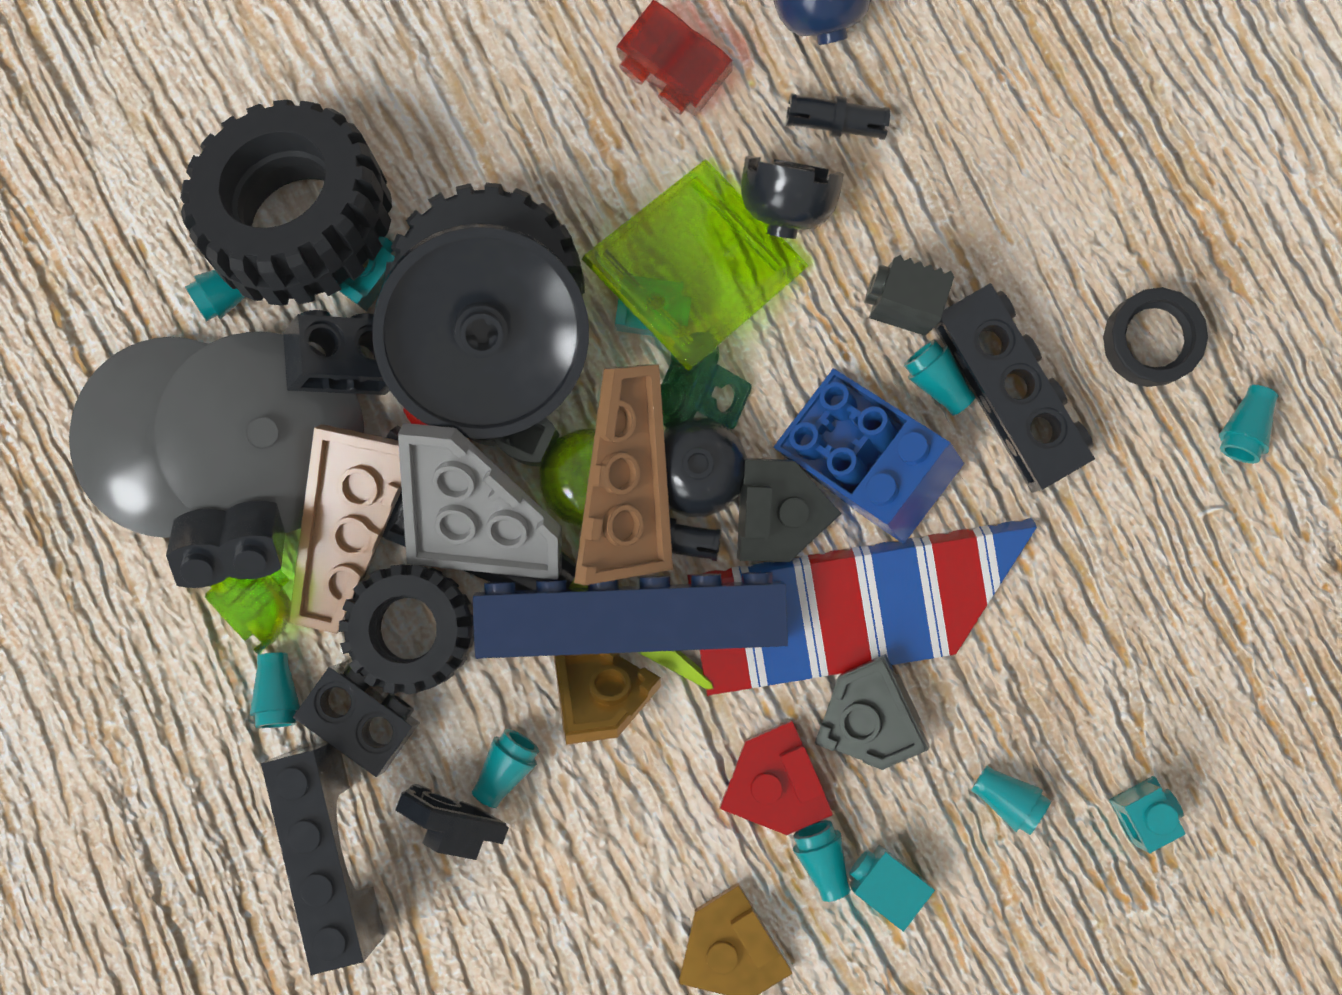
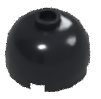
M745 156L741 195L745 208L754 219L768 224L767 234L796 239L798 230L817 228L825 223L835 211L841 193L843 173H831L827 179L829 169L774 159V163L770 164L760 162L761 157Z
M688 417L670 424L664 430L669 509L686 517H707L725 510L740 495L743 484L744 459L747 456L740 439L726 425L708 417Z

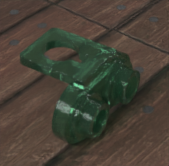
M694 333L681 337L671 349L672 361L661 384L663 426L668 428L671 425L694 418L698 412L707 418L726 425L729 429H734L751 392L752 385L717 364L719 360V347L715 340L703 333ZM729 384L734 391L733 402L726 411L721 412L717 406V399L711 395L715 387L722 389L725 385Z

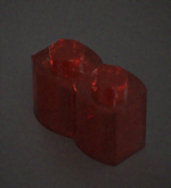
M655 0L651 1L616 46L618 58L622 61L619 64V68L634 82L642 85L646 80L661 90L658 95L659 99L679 115L686 110L696 117L733 71V60L709 39L694 31L676 14Z

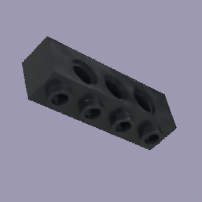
M990 283L943 311L940 322L934 328L944 345L948 346L968 386L976 396L981 408L1030 491L1033 493L1047 488L1095 460L1090 451L1094 445L1090 434L1083 424L1079 421L1074 423L1066 411L1064 405L1068 401L1060 384L1053 377L1048 379L1038 362L1042 360V356L1036 343L1028 334L1022 336L1012 319L1016 317V312L1010 299L1003 291L996 292ZM982 331L993 332L1000 338L1002 346L999 355H989L981 349L979 335ZM1008 374H1016L1024 379L1027 385V392L1023 399H1015L1007 393L1005 379ZM1035 417H1042L1050 423L1052 437L1048 443H1041L1033 437L1031 423Z

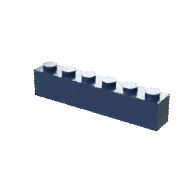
M773 572L742 573V582L722 583L721 574L691 575V584L670 585V576L639 577V586L619 587L618 579L590 584L588 588L567 589V580L536 581V590L517 591L515 582L484 583V592H475L473 595L475 659L788 646L786 584L780 580L773 581Z

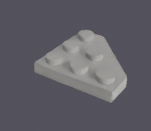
M403 423L398 433L407 564L558 580L562 569V526L456 428Z

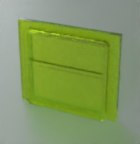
M706 159L594 246L582 258L583 262L688 371L694 368L809 267L782 237L767 234L768 224L754 219L745 208L742 196Z

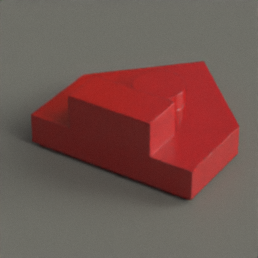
M792 720L744 741L737 764L719 806L721 810L784 835H789L833 815L820 781Z

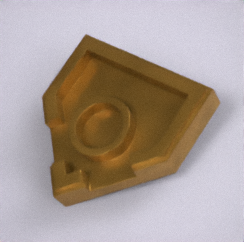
M620 653L554 656L557 690L566 745L618 738L661 687V677L645 667L640 669L621 657Z
M736 883L695 909L679 976V984L723 995H759L793 974L790 966L739 883Z

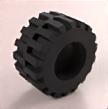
M400 564L390 566L387 569H379L369 574L370 578L368 580L360 581L352 589L356 593L352 599H346L342 610L347 611L345 620L339 621V632H344L345 642L340 643L343 654L349 653L352 662L348 665L354 673L361 672L366 677L364 682L372 687L380 686L384 688L383 692L396 694L403 692L406 695L431 689L447 681L455 675L454 672L459 667L464 665L468 658L466 656L469 648L473 647L474 636H472V626H474L473 615H471L468 607L471 603L467 595L461 593L458 589L459 585L452 578H447L441 571L434 568ZM403 598H413L425 603L433 613L436 621V637L431 649L415 659H403L392 653L386 646L381 632L382 619L386 610L393 602Z

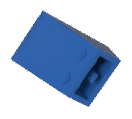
M834 368L773 446L776 451L788 460L795 461L805 473L863 517L903 544L964 465L951 442Z

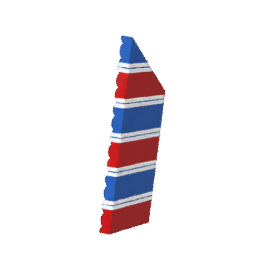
M1028 518L1021 522L1010 521L998 524L997 526L986 525L972 530L962 529L949 532L948 534L938 533L927 535L923 538H908L904 544L900 541L883 542L874 546H858L850 550H834L825 554L805 555L800 558H793L790 562H761L749 567L737 566L724 571L713 570L702 573L721 574L722 583L742 582V573L773 572V581L780 580L786 584L788 646L700 650L703 674L713 685V689H706L707 696L842 674L885 654L891 665L956 655L1036 530L1037 526L1034 520ZM695 574L687 575L689 584H691V575Z

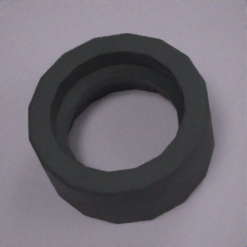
M1164 287L1142 290L1119 304L1107 319L1103 335L1105 355L1115 372L1130 383L1145 387L1167 385L1192 372L1203 358L1208 341L1206 319L1197 304L1179 291ZM1157 308L1169 312L1177 319L1183 330L1184 344L1182 351L1175 361L1166 366L1151 367L1144 365L1133 357L1127 347L1126 331L1128 324L1136 314L1145 309Z

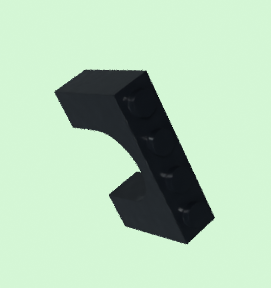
M328 742L288 751L261 763L310 975H315L363 963L385 937L374 887L356 891L347 871L342 853L337 824V800L341 793L350 788L342 753Z

